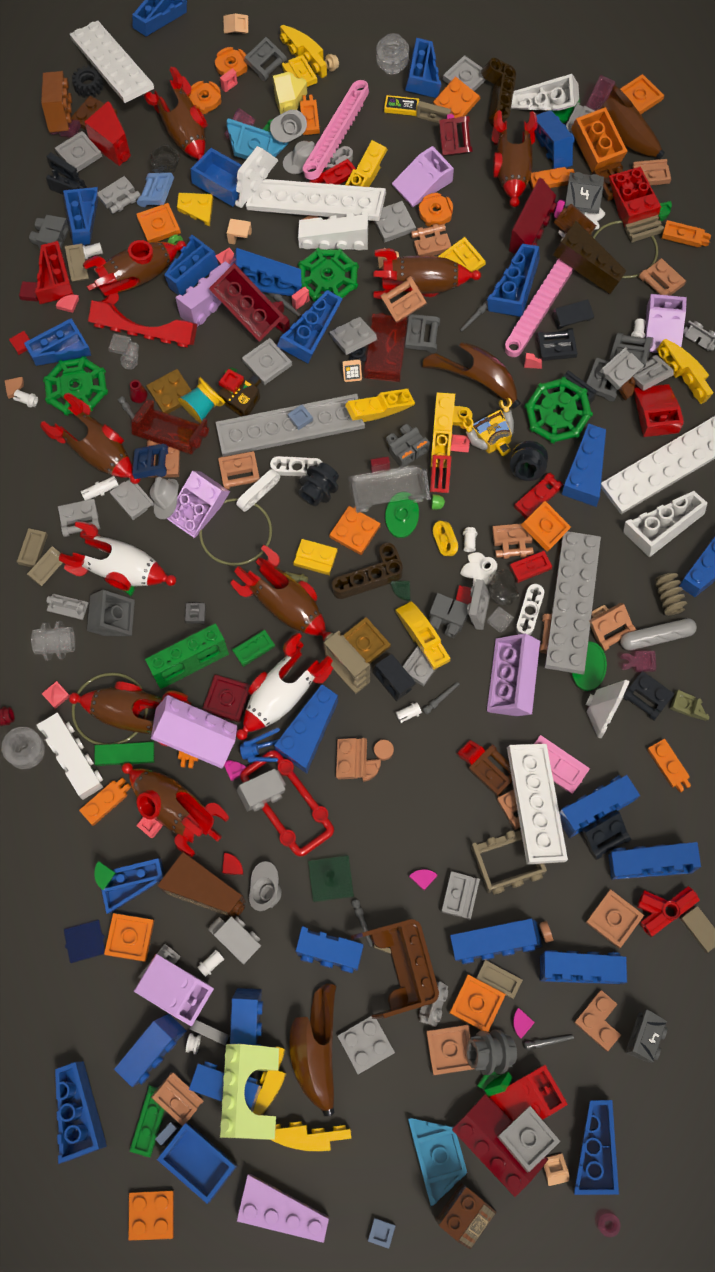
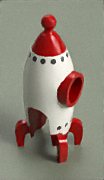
M75 522V527L82 529L80 537L85 539V544L110 555L103 560L74 552L73 556L62 553L59 555V561L65 564L64 569L69 573L83 576L88 571L104 577L105 581L111 586L124 591L130 590L131 586H151L162 582L173 586L176 583V577L173 575L167 576L163 568L147 553L124 542L101 537L98 535L97 527L87 522Z
M300 633L293 635L284 644L285 658L268 674L266 672L261 673L251 684L248 690L251 698L244 715V727L236 732V737L239 740H244L247 738L248 732L263 729L280 720L300 700L312 682L321 684L326 681L333 670L331 666L333 660L331 657L327 656L320 664L316 660L296 682H283V678L302 656L300 650L304 645L299 641L302 635Z

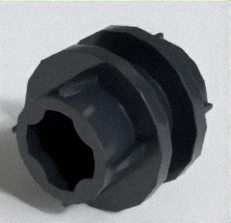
M535 441L519 443L512 451L511 471L521 480L534 481L539 479L546 472L548 462L547 450L543 445Z
M323 462L317 467L309 466L306 470L308 476L303 475L299 479L301 488L298 493L303 500L316 507L320 502H329L331 499L330 493L337 492L338 484L336 481L339 475L335 469Z

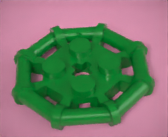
M316 248L312 254L298 263V267L301 269V289L306 287L309 290V296L314 302L323 295L321 294L322 291H333L335 295L344 298L358 287L357 272L359 265L343 252V249ZM341 259L346 265H343L339 260ZM306 270L311 271L309 277H305ZM331 272V276L327 277L324 273ZM345 272H351L350 278L345 277ZM312 283L316 290L314 291L308 284ZM343 284L347 285V286H346L345 288H343L340 292H338V288H339L341 285H343Z
M85 356L64 361L59 360L52 371L43 378L46 403L63 412L65 416L73 414L68 409L71 405L63 397L64 394L70 393L86 403L92 412L100 400L108 394L105 379L106 370L103 367L97 366ZM87 367L90 370H92V372L87 373L86 371H84V368ZM61 370H63V375L61 377L55 378L61 372ZM98 378L99 386L94 385L93 379ZM74 382H77L79 385L76 388L71 387L74 385ZM52 385H57V391L53 392ZM93 392L97 393V394L92 398V400L89 402L88 399L91 398L92 393H93ZM60 397L63 398L66 402L65 405L59 402L57 399Z
M566 377L537 384L538 387L524 407L527 410L530 431L551 441L552 444L574 437L578 438L589 418L593 416L587 396V389H583L567 380ZM560 387L559 392L549 394L547 391L548 389ZM565 387L577 394L574 397L570 396L569 393L565 392ZM543 394L545 398L542 400L541 405H536L535 403ZM581 399L583 410H577L576 401ZM558 406L564 409L560 415L557 412H553ZM534 411H540L542 420L536 421ZM577 416L582 417L576 427L572 425L574 419ZM544 424L550 426L553 429L552 434L541 427ZM569 428L570 430L557 434V430Z

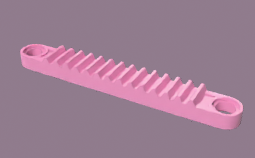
M358 80L352 84L303 166L304 176L307 179L313 180L318 178L324 168H327L330 158H333V153H336L341 140L344 139V134H347V130L350 129V125L352 126V121H355V116H358V112H360L363 102L369 94L366 81ZM310 169H316L313 172H308Z
M558 259L556 264H554L553 269L547 275V278L507 339L505 353L508 356L517 357L522 353L574 271L573 268ZM511 344H516L519 348L517 350H511L509 346Z

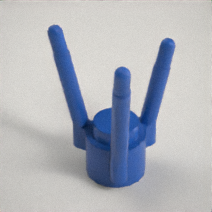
M280 728L271 730L252 740L244 741V744L240 745L243 760L248 759L249 763L255 761L277 762L278 758L256 757V755H259L260 748L274 745L279 739L261 744L256 742L279 732Z

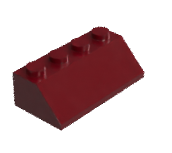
M540 177L512 230L509 248L511 253L516 254L522 244L537 246V240H541L543 236L544 226L547 227L549 224L550 214L556 210V195Z
M235 263L209 288L259 342L285 317Z
M485 1093L455 1124L452 1131L508 1191L516 1197L532 1181L549 1159L545 1156L530 1172L527 1173L498 1138L513 1121Z

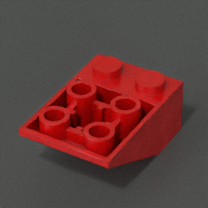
M641 166L609 176L617 211L624 227L626 224L659 215L661 205Z
M669 384L652 386L644 391L640 387L634 388L643 437L680 432L684 423L682 412Z
M546 1065L540 1066L508 1085L505 1092L490 1096L512 1121L519 1117L529 1106L543 1120L568 1105Z

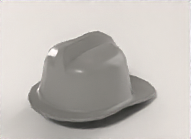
M298 110L286 111L275 117L270 124L272 136L275 140L283 143L290 142L301 136L307 128L306 118Z
M301 141L296 144L293 151L285 156L283 167L288 173L300 174L304 172L303 166L315 147L314 142Z
M156 477L155 482L150 488V496L154 501V514L159 519L169 518L176 509L179 484L175 479L167 480Z
M271 862L259 863L252 872L249 902L257 911L273 908L279 902L282 895V890L278 884V871Z

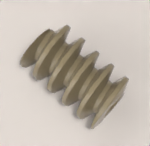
M667 573L655 579V585L659 588L658 593L661 595L660 600L663 602L662 607L665 609L664 613L668 616L682 613L685 610L683 606L687 604V601H681L685 595L678 594L683 588L676 587L681 583L680 580H674L678 577L677 573Z

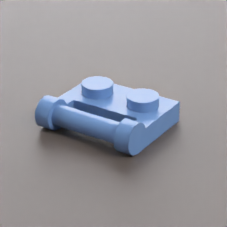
M148 173L145 187L141 196L138 197L137 204L141 207L164 205L174 180L172 173Z

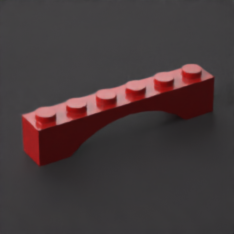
M94 300L91 301L88 322L94 323L95 327L104 328V326L111 327L110 330L121 332V329L127 330L129 335L137 336L140 333L144 334V338L154 340L157 337L161 338L160 342L171 344V341L178 342V346L187 348L188 345H194L198 325L197 323L184 320H174L169 324L159 327H147L126 318L114 304Z

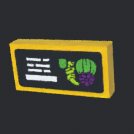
M386 95L384 113L417 116L419 99Z

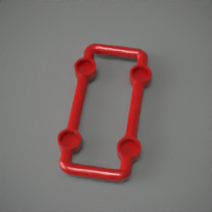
M271 750L262 757L278 758L277 763L280 774L290 779L312 809L314 821L322 823L326 828L325 832L300 849L296 843L295 833L291 830H286L268 803L264 804L265 806L262 810L279 832L281 844L289 847L296 856H305L333 835L334 826L328 819V810L316 803L294 773L292 761L284 759L278 751ZM255 761L243 769L240 774L241 781L243 783L249 781L248 775L267 762Z

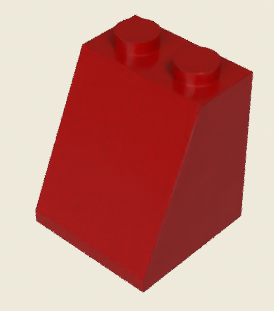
M108 101L84 123L88 137L102 154L120 166L129 159L131 154L125 132L111 103Z

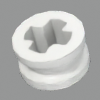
M190 1033L186 1045L187 1053L193 1051V1054H197L201 1035L195 1037Z

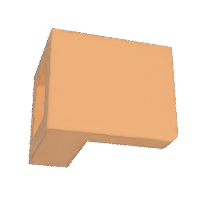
M235 13L223 16L224 33H248V15Z
M230 219L227 230L229 244H235L237 237L247 238L248 235H251V222Z

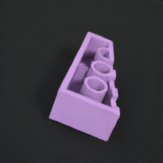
M225 261L211 271L207 279L201 278L196 287L190 286L186 289L187 293L185 295L179 294L175 297L180 317L183 320L197 323L198 327L206 321V318L218 309L222 302L209 288L227 271L230 264Z
M248 1174L237 1222L324 1243L329 1217L258 1179L254 1175Z

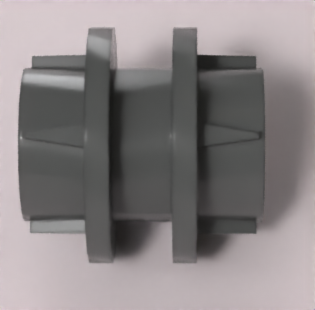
M492 1030L490 1033L479 1031L475 1037H470L471 1040L467 1043V1061L471 1068L479 1071L482 1075H491L493 1072L504 1074L508 1067H513L512 1065L516 1062L517 1047L515 1041L501 1030Z

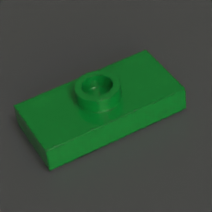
M263 630L232 651L244 667L273 649L275 644L267 632Z

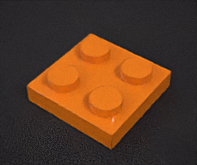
M643 74L620 88L640 114L664 99V94Z
M455 76L433 103L434 105L451 109L450 114H453L454 118L464 117L480 100V96Z
M169 203L136 214L147 242H158L181 233Z
M546 501L521 524L546 551H549L571 528Z
M348 506L329 536L334 541L362 555L380 528L381 523Z
M113 913L104 955L146 962L154 920Z
M467 975L449 1014L481 1031L488 1032L506 994Z
M174 1191L130 1192L129 1240L173 1239Z

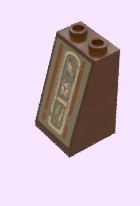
M182 852L157 885L169 896L228 917L232 916L234 918L236 915L239 916L246 907L244 905L246 901L241 894L184 852Z
M461 1183L435 1220L438 1226L452 1238L471 1250L497 1212Z

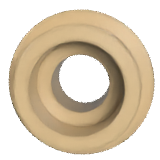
M328 54L325 62L327 69L332 72L339 67V61L336 55Z

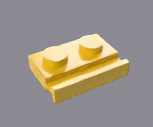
M304 55L288 60V63H282V69L285 73L291 72L299 79H306L307 87L317 83V77Z
M302 539L294 560V566L330 576L338 550L337 548Z

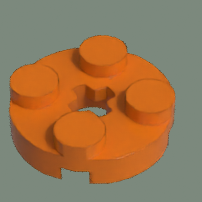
M233 47L220 50L215 60L217 72L223 76L231 69H234L237 77L246 73L248 64L244 61L245 52L241 49L233 50Z
M199 81L191 86L189 98L193 105L200 109L202 114H207L221 104L220 88L215 83Z
M431 193L423 198L419 205V215L427 226L432 227L433 224L441 225L451 221L453 203L447 196L445 198L440 193ZM436 207L437 209H440V210H439V211H433V208Z

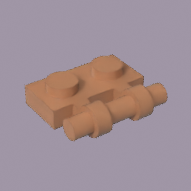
M433 224L432 227L424 229L420 227L415 231H411L412 238H419V240L414 241L417 256L442 254L451 247L448 234L440 235V232L446 230L445 224ZM425 235H434L433 237L425 238Z
M521 524L492 527L494 546H502V550H495L496 558L503 557V559H509L511 556H520L521 558L526 557V555H533V547L526 548L525 543H532V536ZM519 544V548L509 549V545Z

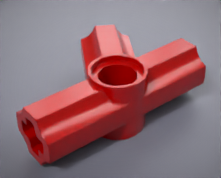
M688 886L668 901L644 890L637 908L649 912L651 915L640 922L642 929L650 937H653L699 902L698 895ZM666 907H671L673 909V917H670L666 914Z

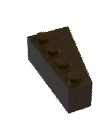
M577 221L574 222L553 254L609 294L612 293L626 272Z

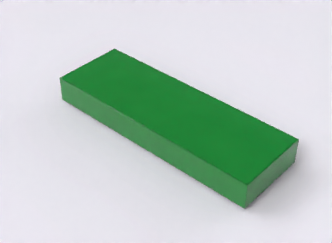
M154 742L95 745L94 764L95 766L123 765L124 763H155Z
M149 1086L130 1148V1152L149 1158L152 1156L156 1143L155 1139L158 1136L165 1110L151 1098L157 1090L153 1086Z

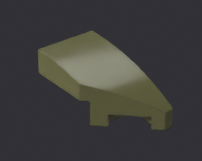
M675 691L670 706L671 710L697 719L709 720V715L705 713L701 705V698L696 699V697L683 691Z

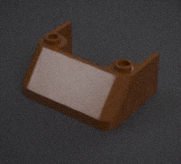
M410 919L351 935V939L371 935L373 944L381 949L390 947L401 988L393 990L389 994L388 1002L390 1009L371 1015L372 1019L387 1018L437 1001L439 990L423 930L418 921Z

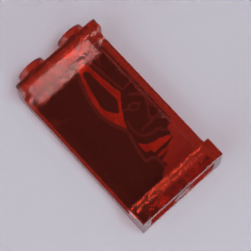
M383 313L372 314L371 329L375 332L377 340L370 343L368 347L365 378L400 382L407 332V317L397 323L392 315H385Z
M149 399L145 401L132 419V435L159 444H166L168 447L189 454H193L196 448L200 447L203 437L206 438L209 432L207 419H203L199 425L154 410V401Z

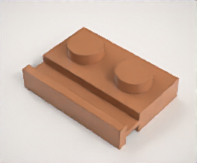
M667 159L633 162L632 168L641 166L650 185L670 184L671 176Z
M366 738L338 739L337 779L366 778Z
M173 1072L169 1074L168 1078L162 1082L151 1096L181 1126L187 1123L199 1105L204 1102L194 1091L189 1090V1087Z

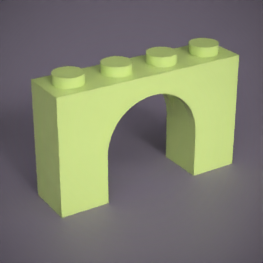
M247 1044L226 1045L220 1138L275 1140L276 1116L256 1115L251 1112L245 1101L244 1090L248 1077L255 1070L278 1071L279 1048Z

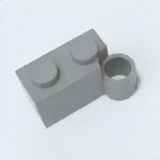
M273 769L239 785L237 793L247 812L252 809L255 812L265 806L264 804L269 801L274 803L282 798L281 794L286 790L284 787L286 783L279 770Z
M231 916L226 922L218 917L208 930L242 964H245L260 948L261 945L258 943L260 938L253 931L248 933L243 928L245 926L244 922L238 917L234 919Z

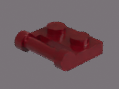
M469 116L439 120L443 156L473 152L472 146H470ZM462 123L464 147L459 148L457 124Z

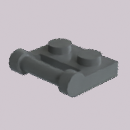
M265 37L244 57V61L258 74L262 81H266L280 64L287 61L284 53ZM275 55L276 59L264 70L261 66Z
M410 314L405 348L427 350L430 353H435L437 351L436 338L440 318ZM426 324L431 325L429 342H424Z
M617 333L610 361L626 347L627 351L630 354L632 353L645 367L654 338L626 336L624 333ZM624 342V343H631V344H639V345H644V347L632 346V345H625V344H622V343Z
M596 358L587 384L597 391L596 395L605 397L608 401H615L617 389L612 384L609 390L605 389L607 379L600 372L609 361Z

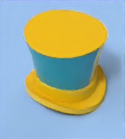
M201 377L198 378V385L195 389L178 398L183 408L200 424H202L213 407L225 404V401Z

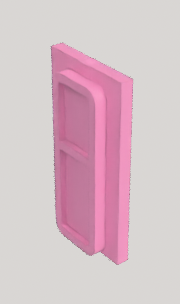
M540 735L534 744H547L553 781L573 794L579 784L582 783L590 768Z

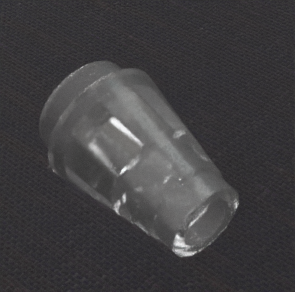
M130 342L120 358L121 365L126 369H134L138 364L139 345L137 343Z

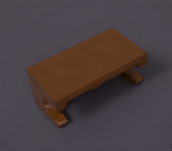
M572 204L564 208L554 221L565 233L570 230L575 221L590 235L597 226Z

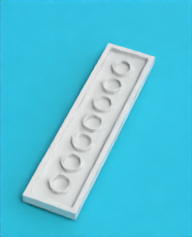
M99 21L91 22L89 25L76 29L70 34L71 40L124 103L154 89L151 80Z
M264 179L258 189L247 200L246 207L247 210L324 217L337 215V218L347 217V214L354 213V216L362 215V212L368 211V220L379 221L386 189Z
M715 416L601 483V489L620 514L625 513L715 459Z

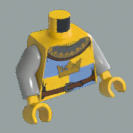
M506 398V406L503 405L502 400L499 401V406L503 408V412L499 410L474 424L471 418H466L467 426L464 421L460 422V427L467 430L466 434L473 446L485 450L487 453L498 450L501 456H505L511 451L507 445L511 442V437L514 433V420L512 411L509 410L512 404L511 399Z

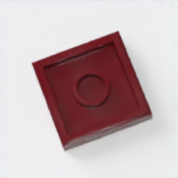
M215 675L202 710L240 723L251 685Z

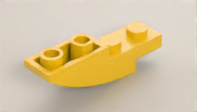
M285 25L280 26V39L283 44L288 46L291 54L296 57L304 55L315 73H318L321 78L327 76V64L323 58V49L306 34Z
M372 140L357 169H353L345 185L369 187L380 170V163L388 149Z
M664 339L656 349L659 356L673 369L675 378L682 376L684 382L688 385L699 403H705L713 394V391L705 381L709 377L708 373L687 351L677 344Z
M408 389L381 392L377 397L351 400L345 406L352 421L362 419L363 422L403 411L414 406L415 402Z
M437 392L431 467L433 455L450 456L455 394ZM436 459V467H439L440 459ZM444 459L443 468H447L446 459Z
M412 601L395 610L412 640L416 641L433 670L450 662L451 658L442 646L440 637Z
M276 1046V1048H279L278 1071H264L260 1083L263 1086L253 1113L256 1115H263L283 1084L286 1073L279 1071L285 1053L283 1048Z
M301 1121L289 1123V1128L281 1129V1124L276 1125L275 1140L272 1141L298 1150L330 1151V1141L351 1139L352 1136L351 1129L346 1130V1125L334 1126L331 1132H325L324 1128L311 1129L312 1134H308L307 1125L302 1126Z

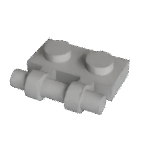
M125 176L98 192L99 200L106 208H109L112 214L122 211L123 207L128 204L135 203L136 199L141 196L138 191L135 192L133 185Z

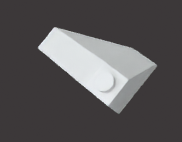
M569 74L516 90L513 93L511 109L559 111L573 107L579 100L578 82L573 74Z
M623 680L597 689L594 695L590 694L586 703L589 706L587 714L598 738L603 737L607 724L611 722L629 681Z

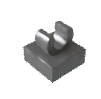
M186 603V624H205V603Z

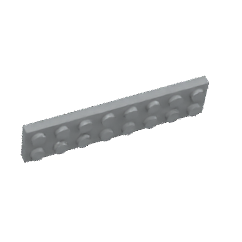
M357 394L303 404L312 415L313 421L300 430L288 418V413L300 405L216 422L222 455L225 457L364 429L365 424L363 420L352 421L345 406L348 401L358 400Z
M569 531L562 536L545 668L577 674H584L590 631L589 620H591L600 536Z

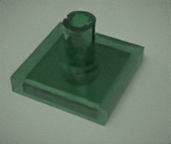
M349 856L309 861L313 902L354 897Z

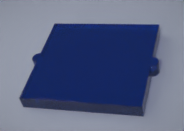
M99 920L64 929L65 948L68 950L70 963L93 958L105 953L103 940L105 936L102 935Z

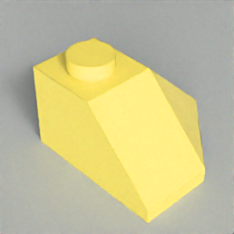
M291 72L274 75L275 101L280 114L289 110H297L300 106V101H303L302 95H307L306 79H299Z

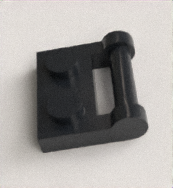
M568 328L566 331L537 332V342L542 361L577 357L578 353L573 328ZM567 338L562 340L545 341L548 339Z
M642 671L623 695V699L631 701L649 714V718L655 721L674 693ZM634 691H636L649 702L654 704L657 708L654 709L647 703L642 701L640 698L633 694Z
M617 810L612 811L582 829L590 852L595 860L600 859L604 853L623 842L631 841L622 816ZM619 833V836H617L616 838L610 840L609 842L603 844L600 847H597V845L601 842Z

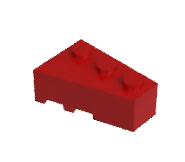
M58 241L41 245L39 273H37L38 282L35 290L40 304L59 300L68 295H74Z

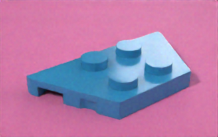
M229 118L227 119L226 126L234 156L247 160L258 146L276 157L289 143L275 140L271 132Z
M410 1118L408 1121L429 1202L433 1206L467 1174V1169L458 1136L452 1131L453 1127Z

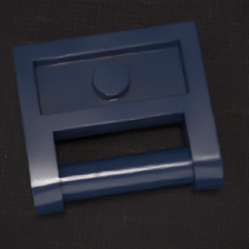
M158 444L135 449L132 473L134 478L139 479L155 475L164 477L167 474L165 463L168 446L166 444ZM155 454H159L157 466H154Z

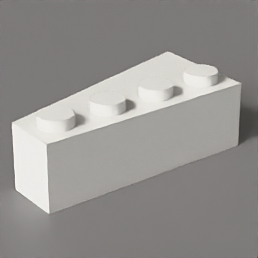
M368 211L362 212V215L354 216V213L347 214V217L337 218V215L330 216L327 220H323L321 217L299 220V248L368 250Z
M692 491L672 500V503L665 506L661 505L652 512L643 513L634 520L626 521L624 534L648 557H651L705 514L707 502L695 491Z
M56 713L37 724L38 729L47 738L45 739L47 744L56 753V759L61 767L65 769V774L82 800L103 788L101 784L103 778L98 770L94 771L91 765L94 763L88 754L84 755L81 749L84 746L79 738H74L72 733L75 730L70 722L65 723L61 716Z

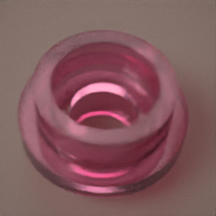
M605 1213L599 1218L598 1228L604 1236L614 1237L619 1233L620 1221L614 1214ZM610 1220L613 1226L611 1229H606L605 1223Z

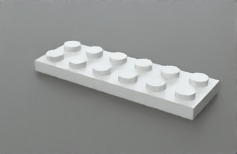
M547 744L509 745L507 752L527 864L566 862L568 857Z

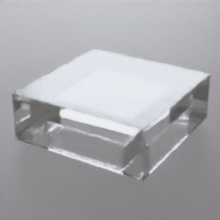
M114 334L108 348L109 352L127 355L132 341L131 337Z
M498 607L489 617L487 623L500 633H503L514 617L501 607Z

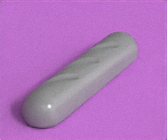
M682 619L628 632L622 636L620 643L628 651L692 636L696 632L697 626L692 619Z

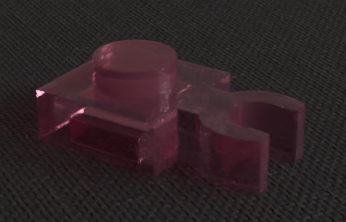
M72 120V123H69L68 131L50 133H59L60 136L73 137L81 127L80 121Z
M635 651L634 656L628 653L621 656V659L629 661V664L622 665V669L628 670L635 666L636 672L656 671L655 651Z

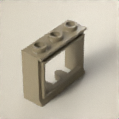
M338 630L335 634H329L324 640L325 658L327 656L331 657L333 660L331 663L333 670L357 694L370 683V664L366 663L365 659L343 635L340 636V631Z
M521 830L507 832L505 836L496 839L495 837L489 838L486 842L478 845L476 843L472 844L471 849L487 893L499 894L505 891V887L512 885V888L524 885L523 881L529 879L532 882L540 880L547 870L544 863L535 864L537 869L491 884L480 854L523 840Z

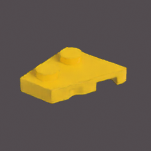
M179 193L177 209L179 212L187 214L195 220L199 219L205 225L210 226L213 195Z
M465 237L438 256L457 262L466 267L470 272L479 270L486 265L485 260Z

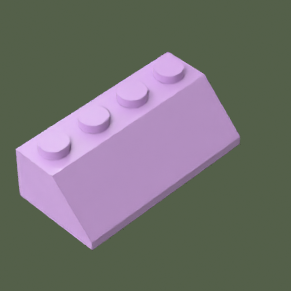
M526 633L496 638L487 712L511 716L532 714L540 647L539 640Z
M167 695L156 708L151 739L223 768L236 739L237 725Z

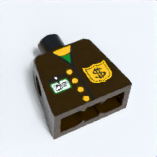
M253 375L248 381L244 379L235 393L223 388L218 392V395L225 401L224 405L240 417L250 415L260 399L257 386L261 381L257 376Z

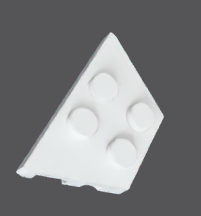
M258 146L237 172L236 192H239L240 195L235 204L240 208L243 207L254 191L258 189L261 182L278 162L277 158Z

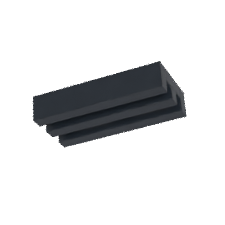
M52 152L46 156L50 168L57 170L58 173L76 182L79 181L80 177L78 172H76L77 168Z

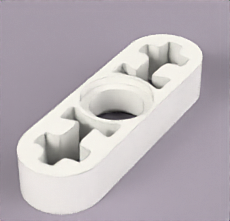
M278 456L271 460L270 465L271 469L281 476L302 477L303 475L308 476L305 464L308 467L318 466L322 461L317 458ZM278 463H281L280 469L276 467ZM295 463H299L302 465V468L296 471L292 469V466Z
M273 469L269 470L241 495L236 505L244 512L249 510L278 483L280 475Z
M538 584L529 586L516 626L518 635L524 633L531 635L544 596V589ZM534 590L538 591L535 602L531 601ZM531 606L535 609V613L528 615L525 612V608ZM525 619L529 620L528 629L523 631L521 626L524 625Z

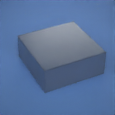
M303 404L288 413V418L298 430L313 421L312 415Z
M170 1122L155 1140L161 1146L165 1145L179 1127L174 1122Z
M374 1218L368 1242L389 1248L395 1225Z

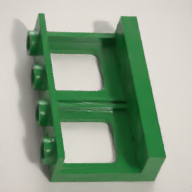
M215 623L146 658L145 661L161 690L229 655L225 640Z

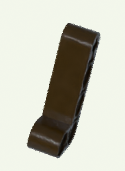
M491 58L481 70L482 76L494 84L488 117L489 123L493 127L494 116L498 110L502 112L503 123L510 116L516 81V70L514 67L497 58Z
M392 543L382 544L379 550L381 563L335 578L332 582L334 597L345 599L400 580L402 578L403 565L396 547ZM385 552H390V553H392V555H391V556H385L384 553H385ZM396 568L399 571L396 573H392L390 569ZM379 574L381 577L375 579L372 575ZM362 580L363 583L358 585L354 581Z

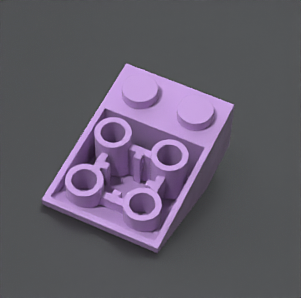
M432 146L419 154L394 180L392 186L414 207L422 202L426 195L436 193L453 182L454 168Z
M650 295L647 304L645 338H654L650 352L658 353L656 349L664 339L681 347L687 297Z
M192 471L177 497L174 513L167 519L195 538L221 508L230 491L204 473Z
M156 954L134 992L192 1026L214 988Z

